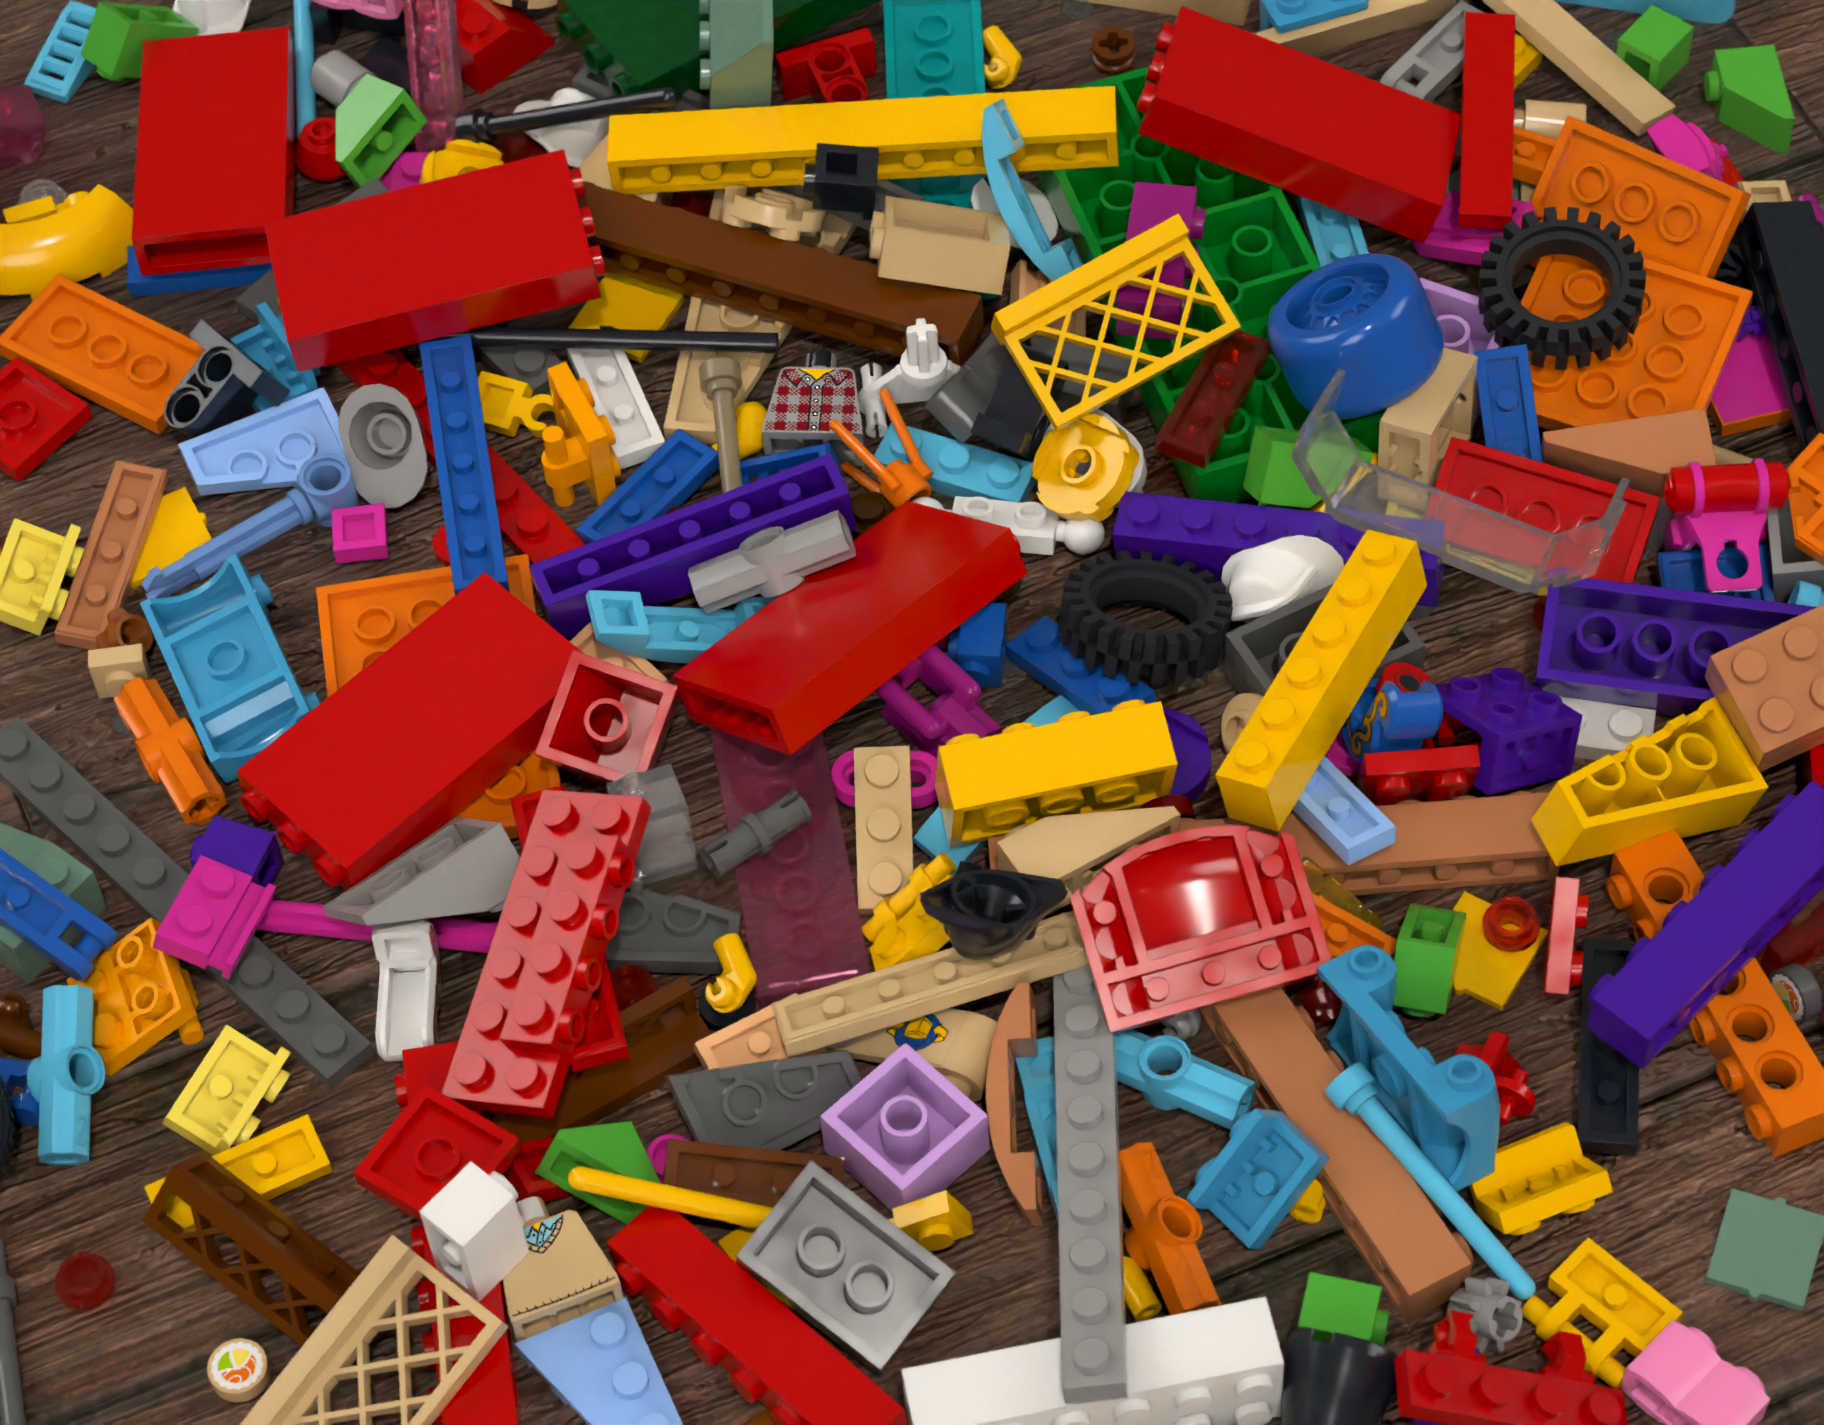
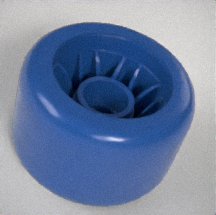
M1369 253L1350 256L1311 272L1282 295L1273 308L1268 320V339L1293 395L1308 412L1327 419L1344 420L1374 414L1399 403L1418 390L1432 376L1441 361L1444 350V336L1441 326L1418 275L1405 261L1387 254Z

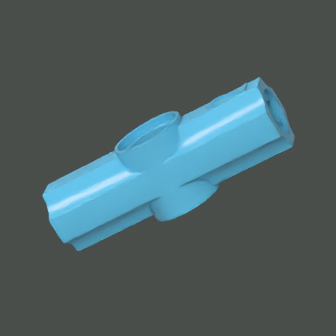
M53 985L43 989L41 1056L32 1060L27 1071L29 1090L32 1096L40 1103L39 1162L53 1166H76L89 1162L91 1095L101 1089L106 1075L101 1055L92 1047L93 989L81 985Z
M1133 1029L1115 1033L1117 1081L1142 1091V1095L1147 1103L1153 1107L1162 1110L1181 1108L1230 1130L1240 1117L1250 1112V1107L1256 1094L1255 1081L1191 1055L1186 1043L1177 1037L1163 1035L1152 1038ZM1162 1070L1175 1071V1073L1166 1076L1156 1074Z

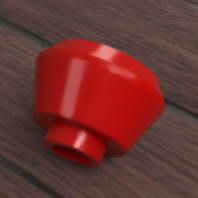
M322 117L314 119L307 123L300 132L295 148V163L299 171L307 177L319 181H335L347 175L335 160V118Z

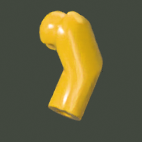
M993 25L982 32L983 47L992 57L988 66L984 64V75L987 84L991 88L1003 89L1015 81L1022 63V57L998 26Z
M759 402L742 403L735 411L740 460L759 452L764 447L762 426L767 410ZM717 443L710 446V448L718 452Z
M737 933L723 935L713 944L723 972L720 976H717L714 985L708 982L705 988V996L714 1010L720 1013H730L739 1009L757 982L755 969Z

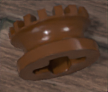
M1111 26L1101 29L1093 36L1091 44L1092 63L1096 70L1099 69L1100 73L1106 71L1107 75L1115 72V76L1119 75L1120 71L1126 73L1127 68L1131 70L1132 64H1135V39L1133 34L1124 28ZM1112 45L1115 46V49L1119 50L1118 53H1110L1109 49H1112Z

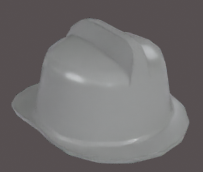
M380 383L364 385L352 392L341 406L338 426L346 459L351 468L358 493L369 504L384 503L385 509L401 507L417 496L424 486L428 473V459L423 440L422 421L408 398L396 388Z

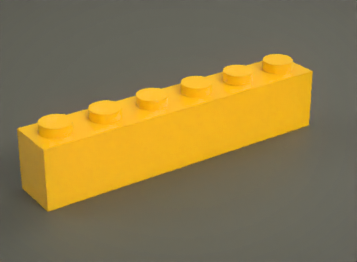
M1369 529L1366 530L1215 774L1229 818L1273 831H1280L1427 587L1417 541Z

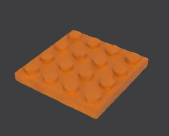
M1553 254L1540 258L1521 300V305L1532 314L1545 320L1571 322L1586 318L1597 312L1607 302L1611 290L1601 270L1591 262L1578 256ZM1643 258V270H1646V284L1642 313L1639 316L1638 326L1634 334L1628 332L1627 343L1620 350L1612 344L1611 356L1603 361L1599 360L1595 352H1591L1590 366L1578 368L1575 356H1568L1567 369H1555L1556 356L1546 355L1543 368L1532 365L1533 352L1528 350L1538 426L1553 431L1703 408L1707 410L1751 306L1753 291ZM1510 342L1505 347L1512 346V342Z

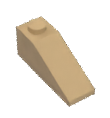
M1175 806L1046 816L1031 825H1020L1012 829L1004 839L997 842L998 870L1061 879L1068 894L1056 908L1047 914L1049 915L1070 904L1069 899L1078 888L1082 893L1092 879L1102 871V867L1114 858L1150 840L1179 832L1180 813Z

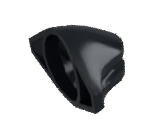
M982 869L960 873L920 893V902L929 916L942 923L945 932L950 937L952 946L959 955L975 961H985L1006 955L1025 940L1034 938L1038 922L1066 898L1068 891L1061 879L1005 870Z

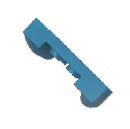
M236 553L227 557L219 571L209 581L195 590L175 597L148 598L140 602L210 763L226 784L238 778L236 772L238 769L322 703L316 691L305 694L268 619L270 613L267 605L275 600L267 583L260 573L251 577Z
M1371 945L1359 946L1317 967L1318 976L1327 983L1342 1001L1337 1021L1326 1037L1327 1046L1337 1054L1346 1068L1357 1062L1363 1064L1376 1079L1374 1087L1380 1093L1377 1100L1456 1192L1493 1173L1500 1131V1099L1494 1074L1490 1067L1481 1059L1466 1054L1453 1056L1436 1065L1426 1048L1423 1046L1415 1047L1406 1036L1400 1019L1392 1011L1397 989L1396 966L1391 956L1383 949Z

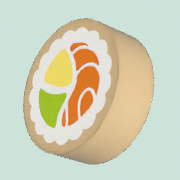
M238 1338L226 1341L214 1350L208 1361L207 1373L213 1389L221 1398L230 1402H246L264 1391L270 1380L271 1368L267 1356L259 1344L249 1339Z

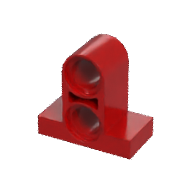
M868 27L775 54L778 89L784 101L809 94L814 104L869 100L868 88L864 78L876 75L877 71L874 39Z

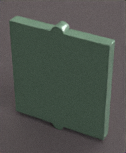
M1732 1188L1705 1283L1745 1294L1747 1299L1753 1303L1761 1299L1802 1312L1824 1236V1215L1787 1205L1786 1200L1782 1197L1770 1200Z

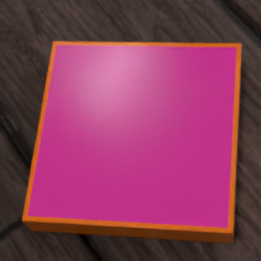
M1747 333L1745 339L1736 340L1707 408L1720 437L1792 421L1766 335L1753 337L1752 333Z

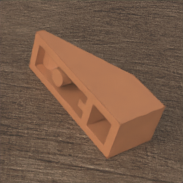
M1705 408L1543 432L1542 437L1543 463L1661 498L1664 497L1663 487L1667 474H1670L1671 467L1686 466L1688 462H1699L1700 466L1717 465Z

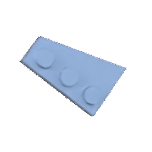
M324 387L283 402L278 407L273 406L178 444L181 456L200 496L294 486V482L299 480L298 475L302 465L308 459L319 454H336L347 461L340 439L339 417Z
M626 1297L514 1343L517 1355L530 1368L533 1367L549 1383L555 1395L565 1405L569 1404L588 1425H683Z

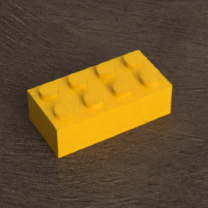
M1130 700L1116 705L1110 712L1090 716V713L1087 711H1076L1061 716L1057 723L1037 727L1030 722L1017 723L1005 728L1001 734L979 738L977 734L956 736L948 740L946 745L938 747L934 786L949 847L952 848L986 841L988 837L1003 836L1020 825H1031L1046 816L1139 809L1144 803L1152 799L1170 795L1178 763L1161 701L1145 704L1143 700Z

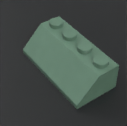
M699 0V14H709V21H700L699 51L709 52V59H700V90H710V110L771 106L774 46L773 0Z

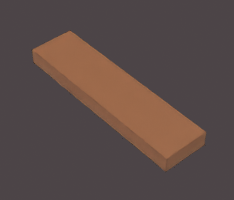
M116 460L54 632L56 643L89 650L98 649L96 636L106 629L108 613L116 608L124 609L132 587L131 583L169 481L167 470Z

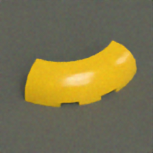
M98 184L81 200L58 213L28 222L0 224V296L30 294L31 299L34 300L58 274L77 283L97 273H100L101 277L104 278L128 263V246H133V209L117 194Z

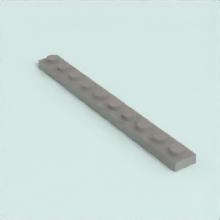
M1086 965L1053 976L1062 1391L1066 1404L1128 1398L1115 1033L1109 1034L1090 967Z

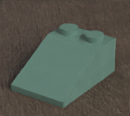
M0 823V848L95 916L98 917L107 908L95 874L91 869L54 843ZM0 924V964L29 984L52 960ZM70 925L60 939L69 945L81 932Z

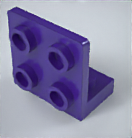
M1495 668L1491 673L1470 678L1457 677L1451 679L1448 683L1435 685L1443 699V710L1483 736L1479 752L1481 767L1473 785L1489 796L1571 775L1583 715L1562 703V699L1558 695L1541 690L1525 680L1521 672L1511 668Z

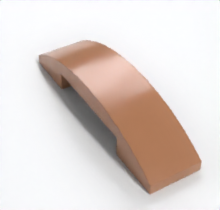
M1026 982L1017 983L1003 1008L993 1035L986 1074V1107L991 1141L1008 1187L1021 1212L1031 1226H1044L1041 1165L1035 1152L1018 1153L1015 1058L1038 1056L1036 999L1030 983Z

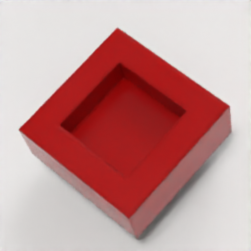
M552 1137L521 1143L522 1151L504 1172L503 1177L511 1183L518 1193L517 1202L529 1197H540L544 1202L571 1196L572 1193L535 1173L553 1141Z

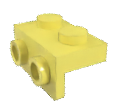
M14 518L0 554L1 622L40 636L48 617L58 621L69 594L68 590L60 588L64 575L74 577L84 552V548L75 545L81 527L71 524L64 537Z
M226 1024L162 1124L213 1156L229 1149L232 1144L236 1146L248 1141L261 1121L252 1115L261 1098H264L273 1103L291 1075L281 1068L291 1052L281 1046L277 1054L274 1055Z

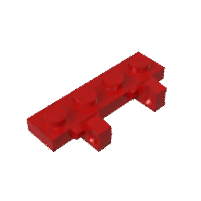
M1451 1310L1440 1323L1434 1325L1435 1341L1432 1345H1429L1428 1353L1405 1349L1394 1359L1399 1416L1446 1425H1628L1623 1389L1594 1384L1595 1379L1592 1371L1584 1370L1587 1359L1582 1337L1579 1334L1559 1331L1549 1338L1541 1347L1542 1351L1548 1355L1549 1367L1544 1366L1537 1373L1485 1364L1487 1360L1486 1355L1474 1353L1478 1337L1471 1331L1469 1320L1474 1317L1473 1314Z

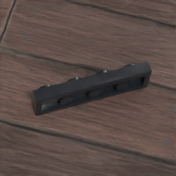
M1583 938L1581 952H1584L1580 985L1577 1136L1582 1152L1636 1156L1639 1067L1587 1028L1591 1009L1588 997L1591 990L1605 974L1610 973L1615 976L1626 965V958L1637 941Z

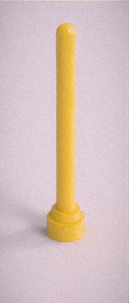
M582 1166L573 1168L568 1174L569 1185L575 1190L755 1229L761 1225L773 1209L772 1207Z

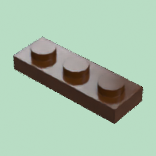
M668 1139L662 1184L774 1208L811 1160L843 1184L845 1157Z

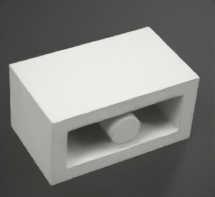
M470 1162L419 1213L436 1268L476 1301L480 1302L529 1253L523 1230L526 1223L518 1211L516 1203L518 1193L515 1188L498 1172L493 1171L488 1175L473 1162Z

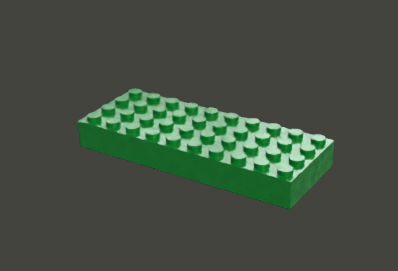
M1149 66L1072 87L1115 86L1118 118L1119 166L1036 171L1067 239H1072L1083 264L1125 243L1135 182L1197 187V208L1206 209L1204 238L1203 240L1194 239L1193 247L1200 248L1201 261L1241 325L1240 330L1235 334L1137 387L1189 498L1238 503L1254 498L1243 488V482L1255 426L1355 437L1373 453L1376 452L1378 454L1379 425L1387 408L1371 415L1344 420L1327 419L1313 415L1303 408L1293 395L1268 339V320L1276 303L1296 282L1321 268L1281 188L1138 134L1144 113L1137 111L1136 106L1147 81L1145 76ZM1188 279L1187 288H1190L1192 279ZM1197 282L1195 292L1205 295ZM1110 295L1097 301V303L1107 305ZM1116 297L1113 304L1114 308H1116ZM1197 303L1193 305L1192 319H1187L1186 323L1187 328L1205 333L1223 325L1214 308ZM1110 317L1108 326L1117 345L1134 350L1137 336L1116 335V318ZM1144 337L1140 352L1163 358L1172 353L1175 340ZM1183 337L1180 348L1194 340ZM1137 362L1135 372L1148 365Z

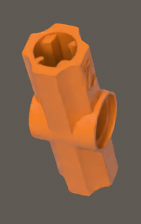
M138 677L125 683L119 695L114 698V702L128 731L131 732L135 739V747L149 776L155 784H162L185 824L197 823L201 826L212 821L214 815L218 816L219 811L227 804V800L221 785L217 782L212 770L209 769L205 762V754L191 725L185 717L179 719L156 679L147 680Z
M1152 1142L1136 1143L1129 1148L1120 1150L1121 1199L1132 1223V1226L1125 1234V1245L1131 1258L1140 1267L1152 1271L1170 1316L1221 1306L1222 1304L1195 1244L1202 1235L1203 1229L1198 1212L1187 1200L1174 1195Z

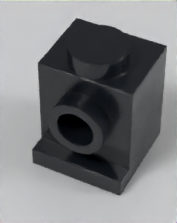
M817 143L815 164L805 163L803 194L813 195L812 209L863 213L862 220H872L877 190L878 148Z

